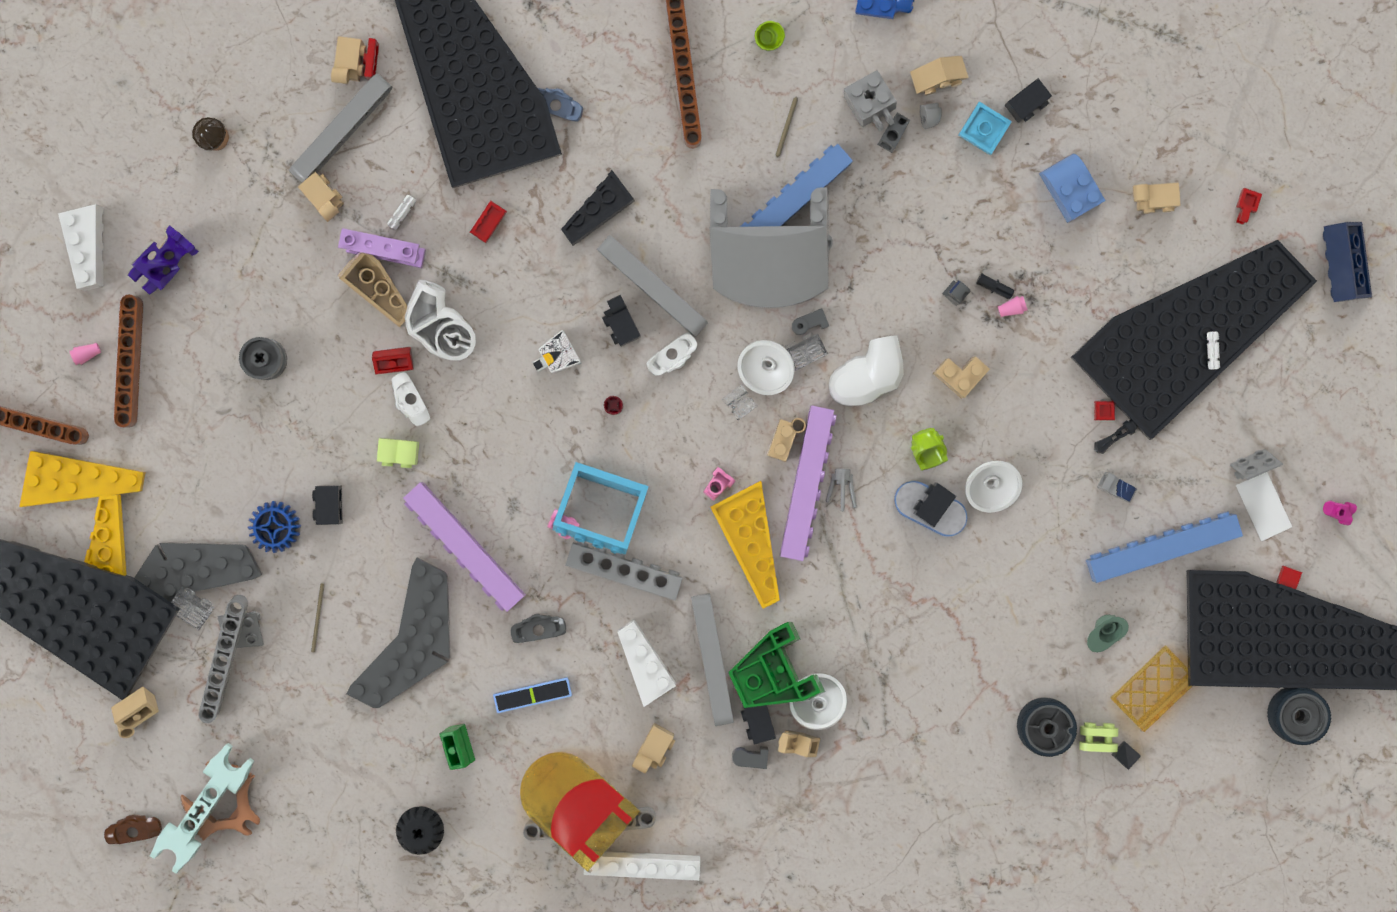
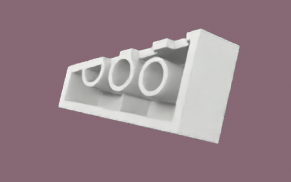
M96 204L58 213L76 288L83 291L103 287L102 251H104V243H102V232H104V224L102 223V214H104V207Z
M635 619L620 628L618 635L643 707L674 688L676 682Z

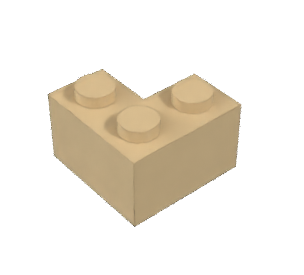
M962 56L940 57L910 71L916 93H925V95L935 93L939 87L942 89L949 86H959L962 84V80L969 78Z
M976 356L972 357L962 369L947 358L933 374L962 399L969 394L990 368Z

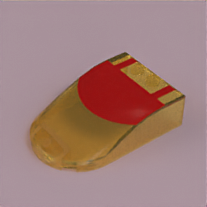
M556 752L540 757L530 765L521 782L520 797L526 814L589 873L593 871L591 869L633 819L637 815L640 817L642 814L640 810L587 763L569 753Z

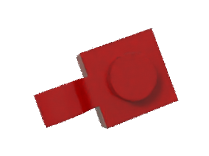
M1247 188L1241 190L1236 206L1241 211L1236 223L1244 225L1249 220L1250 212H1257L1262 197L1261 193Z

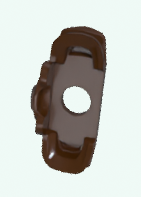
M128 815L126 818L118 820L116 824H111L105 829L104 838L108 844H124L159 836L162 826L160 820L156 817L146 818L145 815ZM133 827L137 829L138 835L130 837L127 830Z

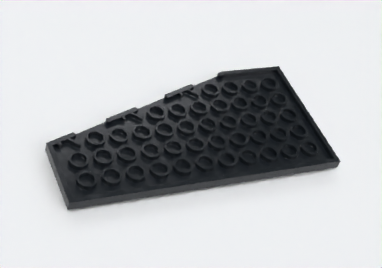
M395 0L452 188L562 155L546 99L476 0Z

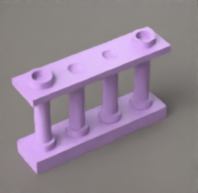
M343 228L338 248L346 249L347 253L356 255L359 252L373 255L376 259L422 268L426 249L419 248V244Z

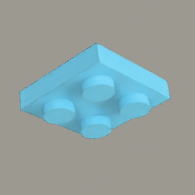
M979 101L958 136L991 155L1012 121Z

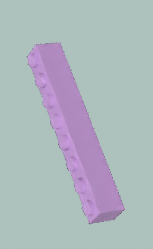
M810 406L780 551L781 557L803 561L804 557H808L809 546L806 545L808 538H812L813 527H810L811 521L815 520L817 509L814 506L815 501L820 499L821 490L818 489L819 482H823L825 475L822 467L823 463L826 464L829 452H826V447L832 441L833 434L830 433V428L835 425L836 415L833 414L834 410Z
M420 482L403 497L406 501L404 503L411 512L414 510L419 515L417 517L424 526L427 524L432 529L430 533L437 540L441 539L444 542L443 547L450 554L454 553L458 558L456 559L457 563L462 568L466 567L471 572L469 574L476 583L479 581L484 586L482 590L489 597L492 595L496 599L495 604L500 610L503 611L505 609L508 612L526 595L423 482Z

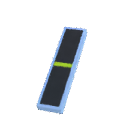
M568 677L493 694L497 713L572 696Z

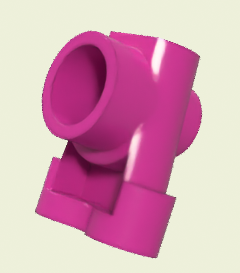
M1330 500L1323 506L1325 515L1333 517L1340 524L1347 526L1351 525L1353 521L1352 515L1357 510L1356 504L1350 502L1343 504Z

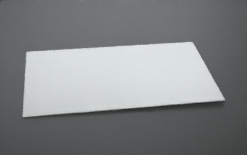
M1267 472L1236 485L1261 541L1292 528Z

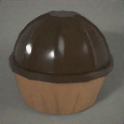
M207 117L200 119L192 130V138L204 150L219 151L227 145L229 140L228 131L224 124L215 118Z

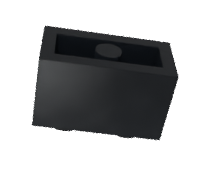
M1037 78L1005 104V107L1018 123L1022 120L1026 122L1034 116L1033 111L1037 108L1041 111L1050 104L1048 100L1052 95L1040 79Z
M936 482L927 487L924 492L926 494L924 499H919L913 507L915 509L913 514L931 527L937 525L956 498V495Z
M342 485L315 486V490L312 491V499L315 501L313 520L316 521V525L343 524Z
M767 705L747 707L741 711L743 721H747L749 729H746L748 739L753 740L754 745L776 739Z

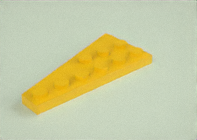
M30 451L19 507L140 492L143 489L146 472Z
M759 481L710 506L762 609L780 601L762 482Z
M121 495L100 496L94 517V530L89 538L91 543L86 551L84 562L95 565L97 568L126 576Z

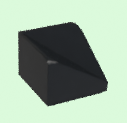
M1125 741L1118 746V752L1111 754L1128 770L1141 757Z

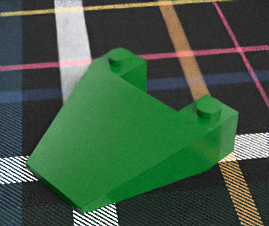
M786 622L770 630L728 672L744 708L806 701L825 692L817 674L799 681L784 648L801 640L793 622Z

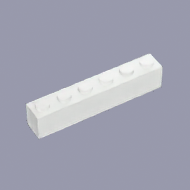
M594 851L599 856L595 862L586 855L584 857V875L698 881L700 877V856Z

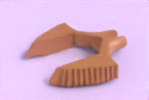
M234 764L231 765L232 767L240 768V767H238V765H236V766H235ZM251 772L237 792L238 807L229 818L218 819L217 821L213 816L209 815L197 834L200 835V838L202 837L203 841L217 830L234 829L245 836H249L252 834V831L246 827L245 821L250 820L257 825L260 824V818L252 811L248 800V789L255 777ZM182 794L180 797L181 804L187 814L194 802ZM201 808L197 815L202 813L204 810ZM189 820L190 822H192L191 824L193 825V828H195L194 822Z

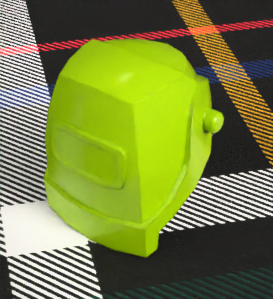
M934 428L924 429L912 435L911 450L922 471L934 468L948 461L947 448L943 441L944 437L943 435L940 436Z

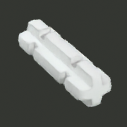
M410 195L404 198V203L400 204L393 214V219L391 218L387 223L394 230H397L400 226V221L404 220L411 210L410 207H413L416 203V199Z
M1208 332L1207 340H1209V343H1207L1208 359H1210L1208 361V368L1219 369V342H1217L1219 340V333Z

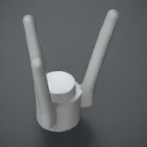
M835 469V474L831 476L826 502L830 501L835 481H837L836 484L841 485L840 504L841 511L843 512L845 509V485H848L849 482L853 508H857L853 475L850 474V469Z

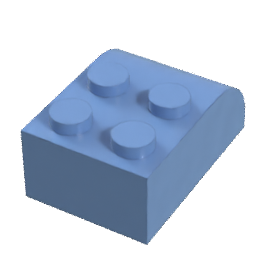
M1074 153L1039 173L1067 223L1106 201L1080 157Z

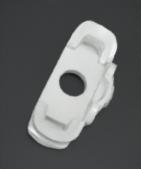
M689 332L681 335L648 360L646 365L649 371L657 376L682 368L691 357L690 354L696 350L697 341ZM668 349H676L677 357L675 359L667 358L666 352Z
M403 372L394 376L391 381L396 408L416 426L429 421L430 415L407 373ZM408 394H414L417 398L416 402L412 405L407 404L405 401V397Z

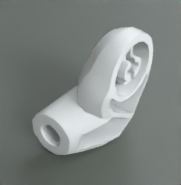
M419 280L408 303L404 317L408 334L420 341L430 353L447 360L467 358L473 352L476 344V335L473 328L456 310L445 307L446 290L443 287L430 281Z
M887 336L869 341L866 356H855L833 372L829 380V390L836 402L846 406H862L872 403L882 394L898 388L904 375L898 336Z

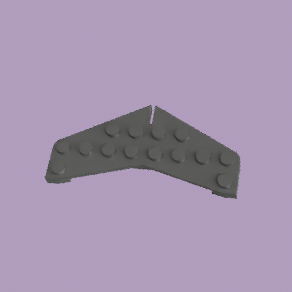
M159 543L167 560L159 545H155L134 578L174 604L186 593L253 580L261 576L262 573L249 548L243 544Z
M418 557L415 559L411 569L398 636L350 685L346 693L347 695L372 708H380L448 662L433 654V651L450 659L448 575L445 571Z

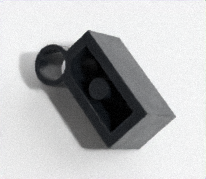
M621 295L608 300L607 303L610 309L604 312L605 316L602 319L606 327L610 326L613 331L610 335L614 344L619 343L620 347L641 338Z

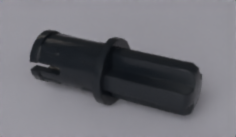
M983 273L977 279L976 284L990 290L991 293L994 292L1006 299H1011L1014 294V289L1000 283L999 279L994 280Z

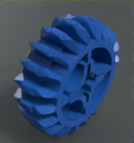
M272 501L271 506L268 502H265L264 508L262 506L257 507L259 513L256 511L252 512L255 519L249 518V522L253 523V525L248 526V529H253L254 533H250L249 536L256 537L253 540L254 544L260 542L258 545L259 549L265 546V552H269L271 548L273 553H277L278 548L283 552L285 551V546L287 548L292 547L290 541L293 543L297 541L293 535H300V532L295 531V529L301 528L300 524H295V521H299L300 518H293L296 511L289 512L290 505L284 508V502H279L278 506L276 501ZM271 512L269 521L266 524H261L263 517ZM277 512L281 513L288 523H282ZM275 523V525L282 526V528L274 530L267 528V526L274 525ZM288 530L286 537L278 543L281 531ZM261 531L268 532L272 542L268 541Z

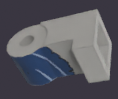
M1110 472L1103 474L1097 488L1131 503L1137 491V488L1117 478Z

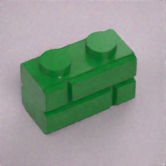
M465 724L450 726L439 733L450 770L466 768L475 761Z

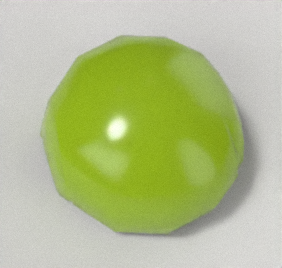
M763 22L756 28L754 34L756 44L766 51L777 49L783 44L785 38L784 28L778 22Z

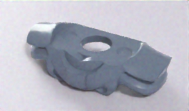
M538 88L546 99L551 114L575 122L580 120L583 114V106L564 93L562 89ZM553 100L561 102V108L558 111H553L550 107Z

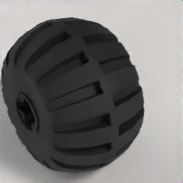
M423 806L410 808L401 815L397 822V840L401 847L409 853L417 855L430 853L439 846L443 839L444 824L442 819L431 808ZM421 829V834L417 835V830Z

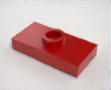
M369 38L367 53H364L363 64L365 65L364 77L367 80H370L377 70L379 43L374 38Z
M490 200L470 233L484 243H487L507 211Z

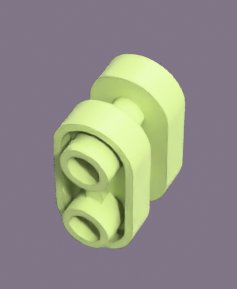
M1084 722V726H1080V734L1085 735V741H1079V750L1118 752V743L1112 742V737H1118L1119 728H1116L1115 724L1103 723V726H1096V723ZM1093 736H1102L1104 741H1093Z

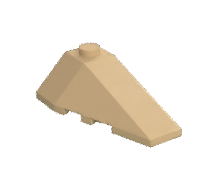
M359 252L338 274L339 279L398 327H401L405 322L404 317L407 304L380 261L373 255Z

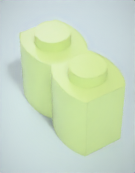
M379 438L377 461L382 462V466H393V463L401 464L400 467L412 468V465H417L419 442Z

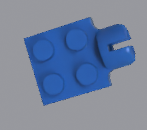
M858 0L856 14L894 19L897 12L911 13L914 0Z

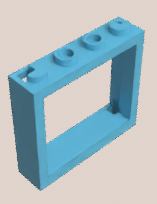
M575 462L552 530L561 534L560 536L568 535L574 537V540L584 543L586 541L592 543L596 548L603 549L604 547L610 549L614 554L626 555L649 486ZM577 477L639 497L624 542L561 521Z

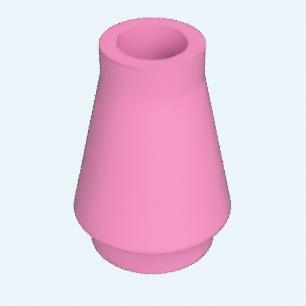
M1016 296L998 306L1001 317L1024 314L1023 312L1028 311L1023 296Z
M94 343L73 347V350L69 352L75 365H83L100 354L101 350L98 344Z

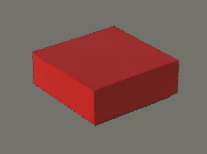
M1094 401V420L1114 421L1115 403L1113 401Z
M1282 566L1276 583L1297 589L1303 572Z

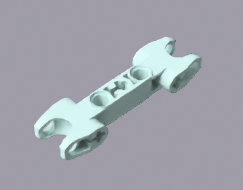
M229 743L210 760L203 773L211 779L179 826L176 827L169 822L156 839L150 857L155 859L164 849L172 850L176 854V862L172 871L176 874L195 856L202 844L194 839V837L228 789L236 794L247 780L254 760L250 758L242 767H232L228 761V756L233 746ZM210 788H214L217 791V796L210 794ZM201 805H203V806H204V808H203L204 811H203L202 813H200L199 815H197V813H198V812L201 810V808H202ZM188 820L194 822L195 828L189 827Z

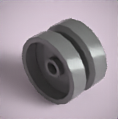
M256 337L243 344L239 352V363L246 375L254 379L271 380L280 376L285 370L287 354L283 346L277 341Z

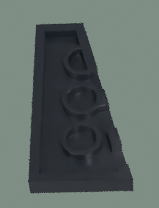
M611 170L606 179L596 187L595 192L585 200L583 206L573 214L561 230L572 246H574L635 202V200L613 170Z

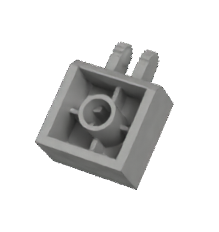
M878 70L844 88V98L862 127L874 122L877 129L882 131L884 129L883 124L879 120L882 116L885 117L890 126L894 124V120L889 112L896 109L897 101Z

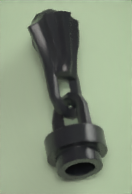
M1132 420L1124 421L1122 423L1123 426L1117 429L1115 433L1095 442L1094 450L1097 453L1104 454L1120 438L1128 434L1133 435L1137 426Z

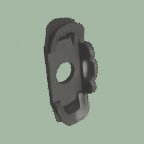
M533 614L531 617L523 619L522 622L516 623L511 627V637L514 643L554 638L566 633L564 619L551 617L550 615ZM536 625H541L544 628V633L541 636H536L533 633V628Z

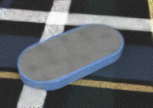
M910 481L902 484L897 489L894 501L898 512L902 516L942 536H954L964 529L967 523V512L959 501L954 499L937 525L931 527L913 514L915 511L913 507L919 499L923 500L926 496L924 492L928 485L919 481Z

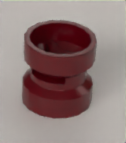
M609 396L604 401V409L610 415H618L623 410V402L617 396Z

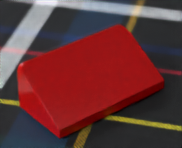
M411 347L379 350L372 353L375 375L414 370Z

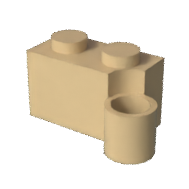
M338 36L335 62L331 72L332 82L348 84L349 80L360 82V76L364 74L362 59L364 53L367 52V47L361 39Z
M314 172L298 188L314 205L321 216L329 222L339 213L338 209L344 205L340 200L343 196L336 189L332 190L329 187L330 181L324 174L319 175Z
M1179 183L1140 184L1133 186L1134 202H1137V211H1143L1144 214L1155 213V210L1162 209L1163 212L1175 211L1174 208L1181 206Z
M796 418L790 423L779 419L767 456L786 462L796 433H802L806 428L805 421L801 418ZM800 420L803 423L801 431L794 430V421Z
M141 687L111 707L114 723L117 725L121 738L132 737L136 726L159 712L155 695L145 687Z
M654 723L640 747L632 767L644 774L650 766L654 769L657 766L662 767L666 759L664 756L666 750H671L675 743L673 739L674 733Z

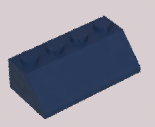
M1343 222L1324 226L1323 239L1326 242L1327 249L1325 256L1329 263L1328 277L1332 285L1330 293L1334 302L1372 298L1362 222Z

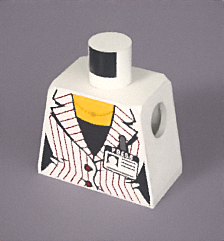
M563 330L538 349L542 357L533 361L538 372L548 367L552 374L581 364L579 357Z

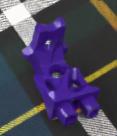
M170 225L166 229L167 239L162 246L158 248L155 241L150 244L131 264L133 268L128 273V276L134 282H137L142 275L148 279L141 288L149 295L157 289L162 290L179 271L180 268L177 264L185 254L189 253L193 256L199 252L192 243ZM155 251L156 255L152 260H149L148 255ZM171 251L174 253V257L166 259L164 254ZM165 267L170 268L168 274H163L162 272Z

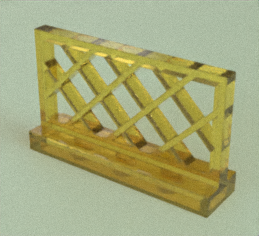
M1165 645L1117 690L1110 699L1142 732H1145L1192 687L1188 686V668ZM1164 652L1170 656V665H1160V656ZM1149 666H1157V678H1146V669ZM1160 667H1170L1171 678H1160ZM1174 667H1181L1186 674L1181 679H1174ZM1135 679L1143 680V691H1132V682ZM1146 680H1157V692L1146 691ZM1160 680L1171 681V689L1168 692H1160ZM1121 693H1129V704H1121L1116 698ZM1132 693H1143V705L1132 704ZM1146 693L1157 694V702L1154 705H1146ZM1132 707H1143V715L1138 720L1132 715Z

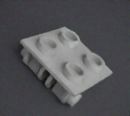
M1265 449L1258 450L1248 457L1239 458L1236 462L1230 464L1236 470L1235 476L1237 479L1246 478L1247 480L1283 465L1281 461Z
M259 612L246 613L237 648L264 645L258 622L260 620ZM224 615L217 616L220 629L222 626ZM229 621L231 626H237L234 621ZM224 639L227 644H232L230 639Z

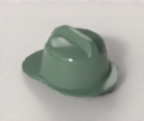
M1115 615L1101 616L1096 621L1095 628L1087 638L1088 648L1092 652L1097 653L1105 651L1127 634L1129 629L1128 622L1124 618L1116 617Z

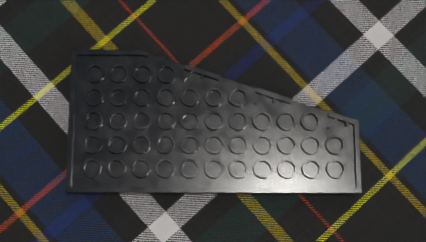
M1275 240L1112 317L1071 356V359L1135 423L1137 428L1149 440H1152L1308 291L1317 280L1279 240ZM1208 332L1219 333V340H1217L1219 342L1220 356L1218 358V361H1220L1219 369L1208 368V361H1210L1207 351V343H1209V340H1207Z
M0 539V619L121 700L128 697L180 608L132 576H123L97 568V566L72 558L66 559L40 551V549Z
M1186 570L1188 686L1397 690L1396 625L1385 623L1349 608L1252 575L1246 571Z

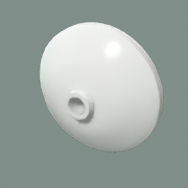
M767 340L753 342L745 347L739 356V376L743 383L756 393L762 395L778 394L790 385L794 377L795 367L791 355L784 347L775 342Z
M1004 461L987 462L977 467L969 475L965 485V494L969 503L975 509L988 513L998 512L1008 508L1017 500L1022 490V478L1019 471L1010 463Z
M817 674L825 690L824 693L810 700L789 702L793 717L806 728L813 730L829 728L835 725L846 711L847 696L845 689L837 679L827 674ZM818 704H823L822 708H817Z

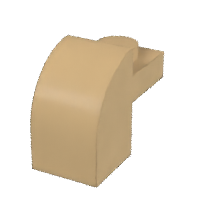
M785 730V733H782L779 739L778 752L784 754L795 753L804 757H816L820 738L801 732Z

